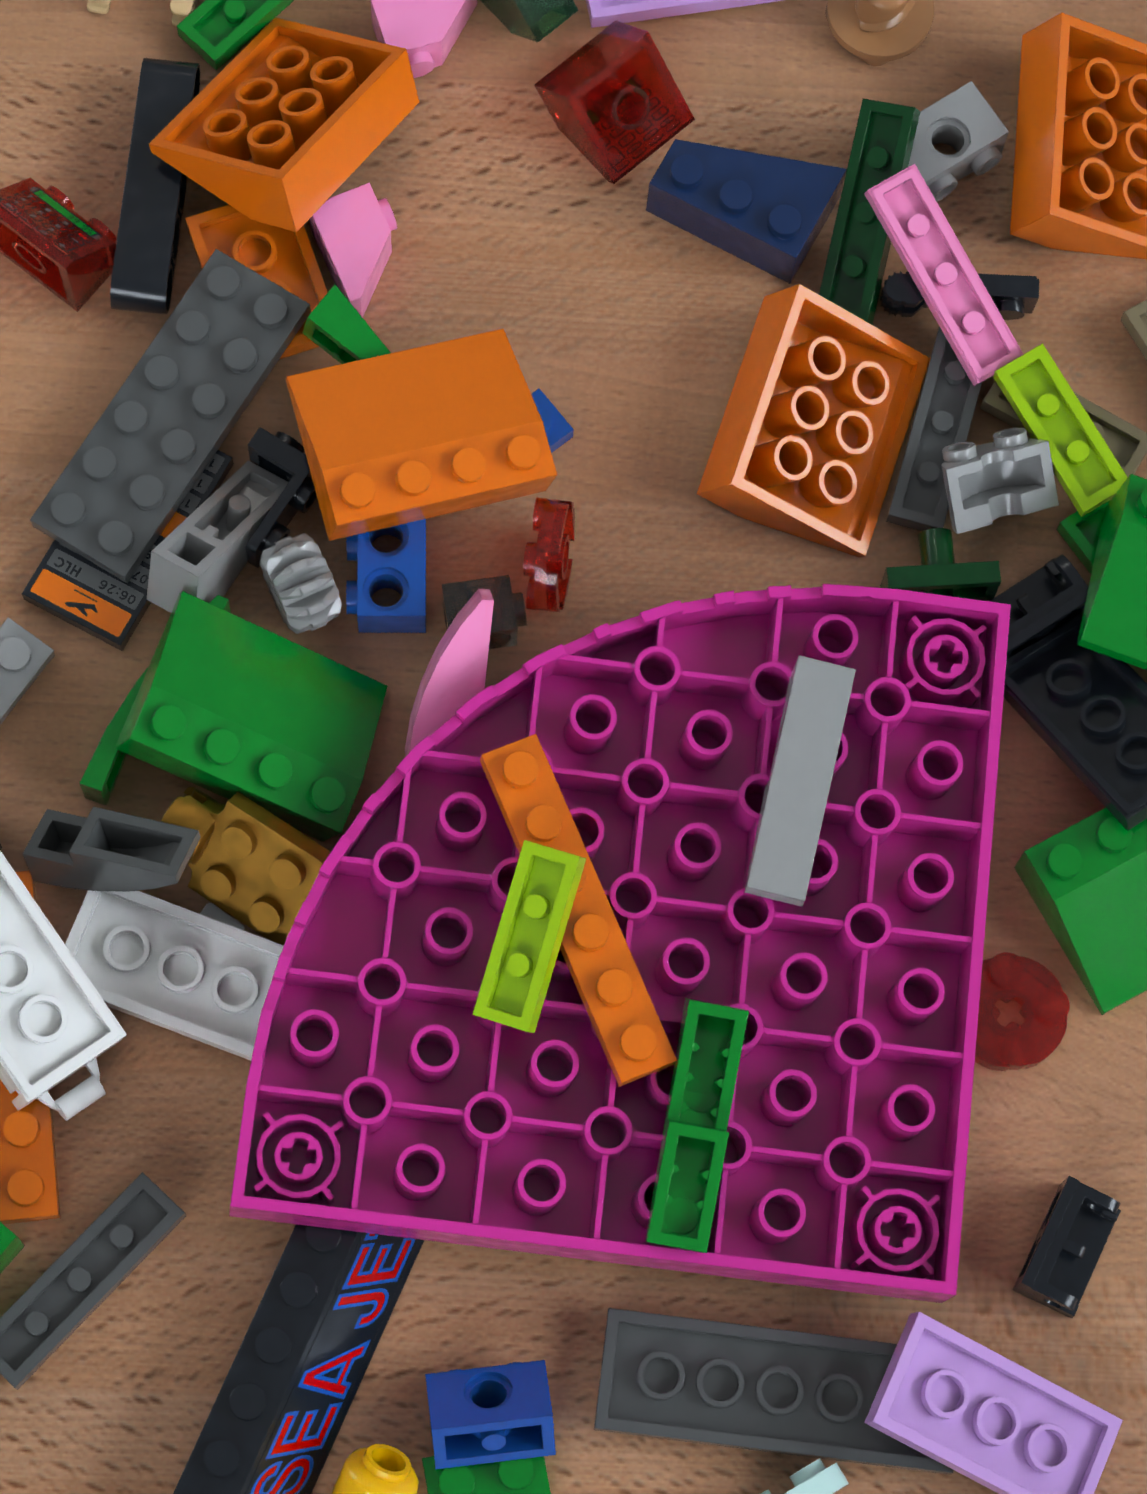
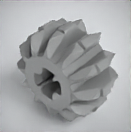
M305 533L295 537L288 536L274 542L275 545L262 551L260 566L263 571V577L269 588V593L275 602L276 609L279 610L283 622L287 624L291 631L296 634L307 630L314 631L327 625V622L339 616L342 607L339 590L335 585L333 574L329 570L326 558L321 554L319 546L314 542L313 538Z

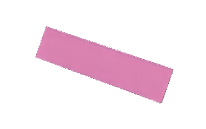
M913 164L868 189L864 193L865 197L973 386L975 387L994 376L996 370L1024 355L917 166Z

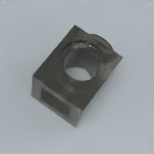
M509 575L442 584V607L446 631L456 615L478 588L490 589L494 605L489 649L517 645L518 627L527 626L523 593H512Z

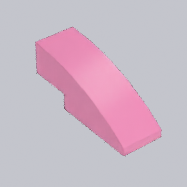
M478 588L456 615L438 643L421 679L410 714L404 750L405 756L427 735H432L453 717L456 711L467 701L485 689L494 605L490 589Z

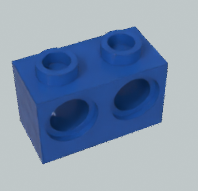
M426 519L346 537L347 561H357V580H346V614H357L358 633H426ZM382 535H391L401 541V545L396 550L387 553L376 550L371 544ZM384 588L393 589L402 596L396 604L389 607L377 605L372 601L371 597L375 592Z

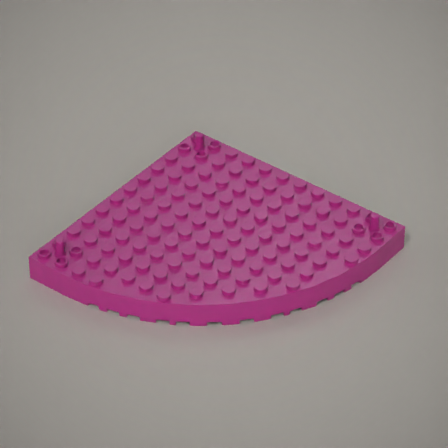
M822 584L821 587L791 589V585L769 586L766 590L734 593V590L716 593L712 598L681 603L680 600L640 612L639 616L608 625V623L594 628L592 633L564 646L560 644L524 663L521 669L494 686L490 685L473 696L432 735H427L400 762L393 774L376 793L372 794L365 801L357 817L322 864L319 874L294 920V924L286 938L259 1019L246 1084L229 1216L943 1303L954 1297L957 1292L1011 604L901 589ZM799 655L856 669L806 899L802 907L744 893L764 791L770 778L789 678ZM537 734L675 1056L685 998L742 1008L749 1011L727 1126L729 1136L707 1253L645 1241L674 1065L623 1086H618L561 950H559L535 1033L525 1032L472 1015L520 856L480 763V757L484 753Z

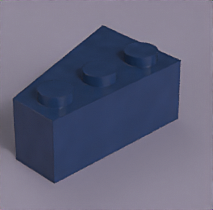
M675 139L649 183L646 211L791 284L840 198L847 169Z

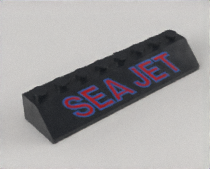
M295 1225L173 1494H312L424 1240Z

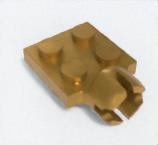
M188 787L183 792L184 797L178 796L169 805L161 819V822L199 830L201 838L188 862L192 873L187 887L268 940L284 945L303 902H305L322 864L331 851L240 792H237L224 805L201 790Z

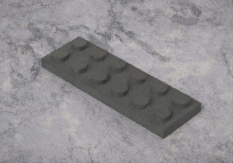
M216 249L31 517L32 526L123 582L128 583L310 315V304Z
M613 1308L608 1309L594 1430L948 1475H951L954 1471L864 1423L897 1344Z

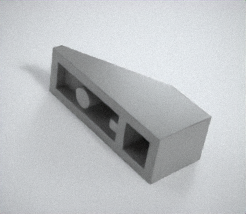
M247 461L151 551L146 600L172 613L181 591L208 603L217 595L223 597L248 561L246 553L248 541L289 482Z

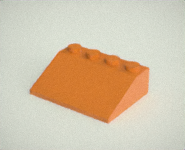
M1063 12L1022 35L1010 235L1056 250L1147 259V44Z
M275 17L149 143L151 153L251 220L297 232L419 103L407 49Z
M801 284L764 296L697 495L743 519L859 558L866 556L930 357Z
M504 329L286 377L288 391L329 541L544 492L557 476L542 418Z

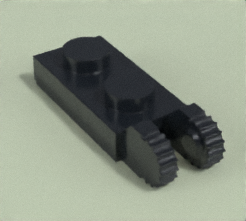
M901 271L900 273L894 272L892 276L889 275L888 279L885 280V286L881 292L882 296H880L884 312H889V315L894 314L896 316L900 314L901 317H913L920 309L929 308L908 271L906 274H903ZM978 274L1004 320L1019 319L1024 317V313L1033 312L1039 299V279H1037V276Z

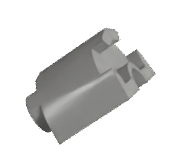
M1010 428L994 433V442L975 445L973 442H960L944 447L942 449L944 461L941 466L954 532L960 534L992 525L993 520L1002 516L1014 514L1027 515L1058 506L1059 502L1049 441L1028 438L1025 428Z

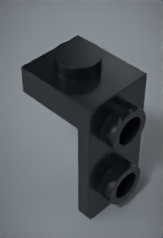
M259 427L248 443L250 462L289 483L246 545L248 562L257 568L260 567L262 551L275 545L274 542L288 537L291 530L287 526L297 511L306 513L317 498L306 454H304V447L297 440L283 432H277L274 436Z

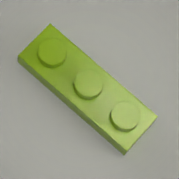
M1042 343L996 370L993 376L994 380L1030 437L1049 441L1054 475L1080 516L1082 517L1110 501L1128 477L1044 344Z
M524 840L472 1015L525 1032L535 1033L587 858Z

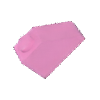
M371 0L372 26L378 42L407 49L413 78L428 74L434 67L441 66L477 6V0Z
M370 183L329 198L309 219L311 232L335 285L362 318L392 253L391 231L397 229V223L390 204L386 198L377 200Z

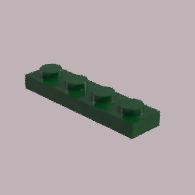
M863 98L819 295L873 325L891 240L864 193L882 181L908 168L920 111L915 107Z

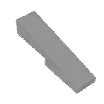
M801 655L798 656L789 678L770 778L764 791L744 893L800 907L803 906L856 669Z

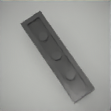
M940 326L886 522L918 531L944 527L949 506L941 466L944 461L942 449L954 443L967 441L982 384L973 386Z
M143 1172L0 1317V1374L15 1389L18 1390L186 1217L185 1212Z

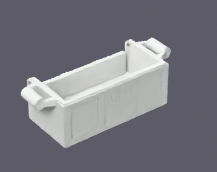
M0 851V1080L10 1094L15 1091L18 1093V1096L11 1101L18 1111L37 1099L49 1108L58 1111L68 1121L106 1094L100 1083V1072L96 1058L115 1046L127 1034ZM85 1066L91 1076L54 1101L48 1091Z

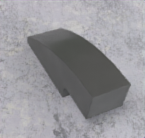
M93 807L87 818L47 809L26 846L23 857L34 882L91 891L129 892L148 890L178 883L201 836L199 830Z

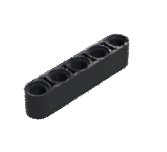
M152 58L143 59L111 278L110 303L112 309L168 314L188 177L151 153L149 143L199 94V63Z

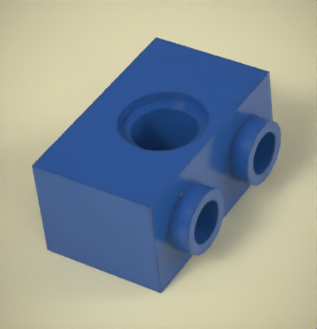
M545 1360L523 1363L514 1362L506 1365L464 1370L455 1369L447 1372L425 1374L435 1469L556 1455L553 1412Z

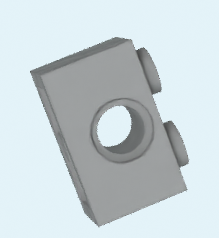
M970 81L920 112L908 167L913 164L917 166L935 200L938 202L957 187V181L972 172L976 176L982 175L996 166L1003 157L1002 151L1009 131L973 82ZM939 143L948 144L957 153L945 155L938 152L933 145Z

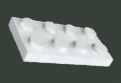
M88 890L65 945L106 1005L251 1061L261 1010L284 945L141 891Z

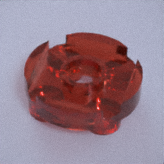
M537 497L533 512V531H539L537 543L527 542L524 554L523 573L524 576H530L526 594V609L560 613V610H563L571 577L573 559H569L570 541H574L575 536L574 503Z
M1003 952L993 958L983 960L975 1062L996 1071L1028 1069L1042 1063L1057 1048L1067 1028V1014L1070 1002L1057 978L1045 966L1033 959L1008 952ZM999 1000L1005 1003H1009L1012 1000L1018 1002L1021 1005L1019 1013L1024 1018L1023 1024L1019 1025L1012 1021L1006 1027L1000 1025L997 1021L1000 1011L994 1006L995 1003Z

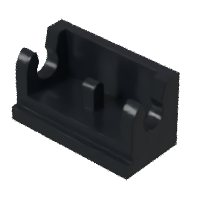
M1063 554L1052 559L1044 567L990 600V602L1011 604L1007 659L1079 614L1083 615L1089 587Z
M1068 1176L1057 1189L1013 1290L1067 1317L1073 1318L1111 1230L1121 1212L1118 1209L1120 1203L1108 1195Z

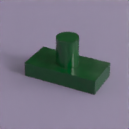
M931 528L918 534L921 565L886 567L880 588L901 589L988 601L995 597L1001 584L999 561L955 563L952 531L947 528Z

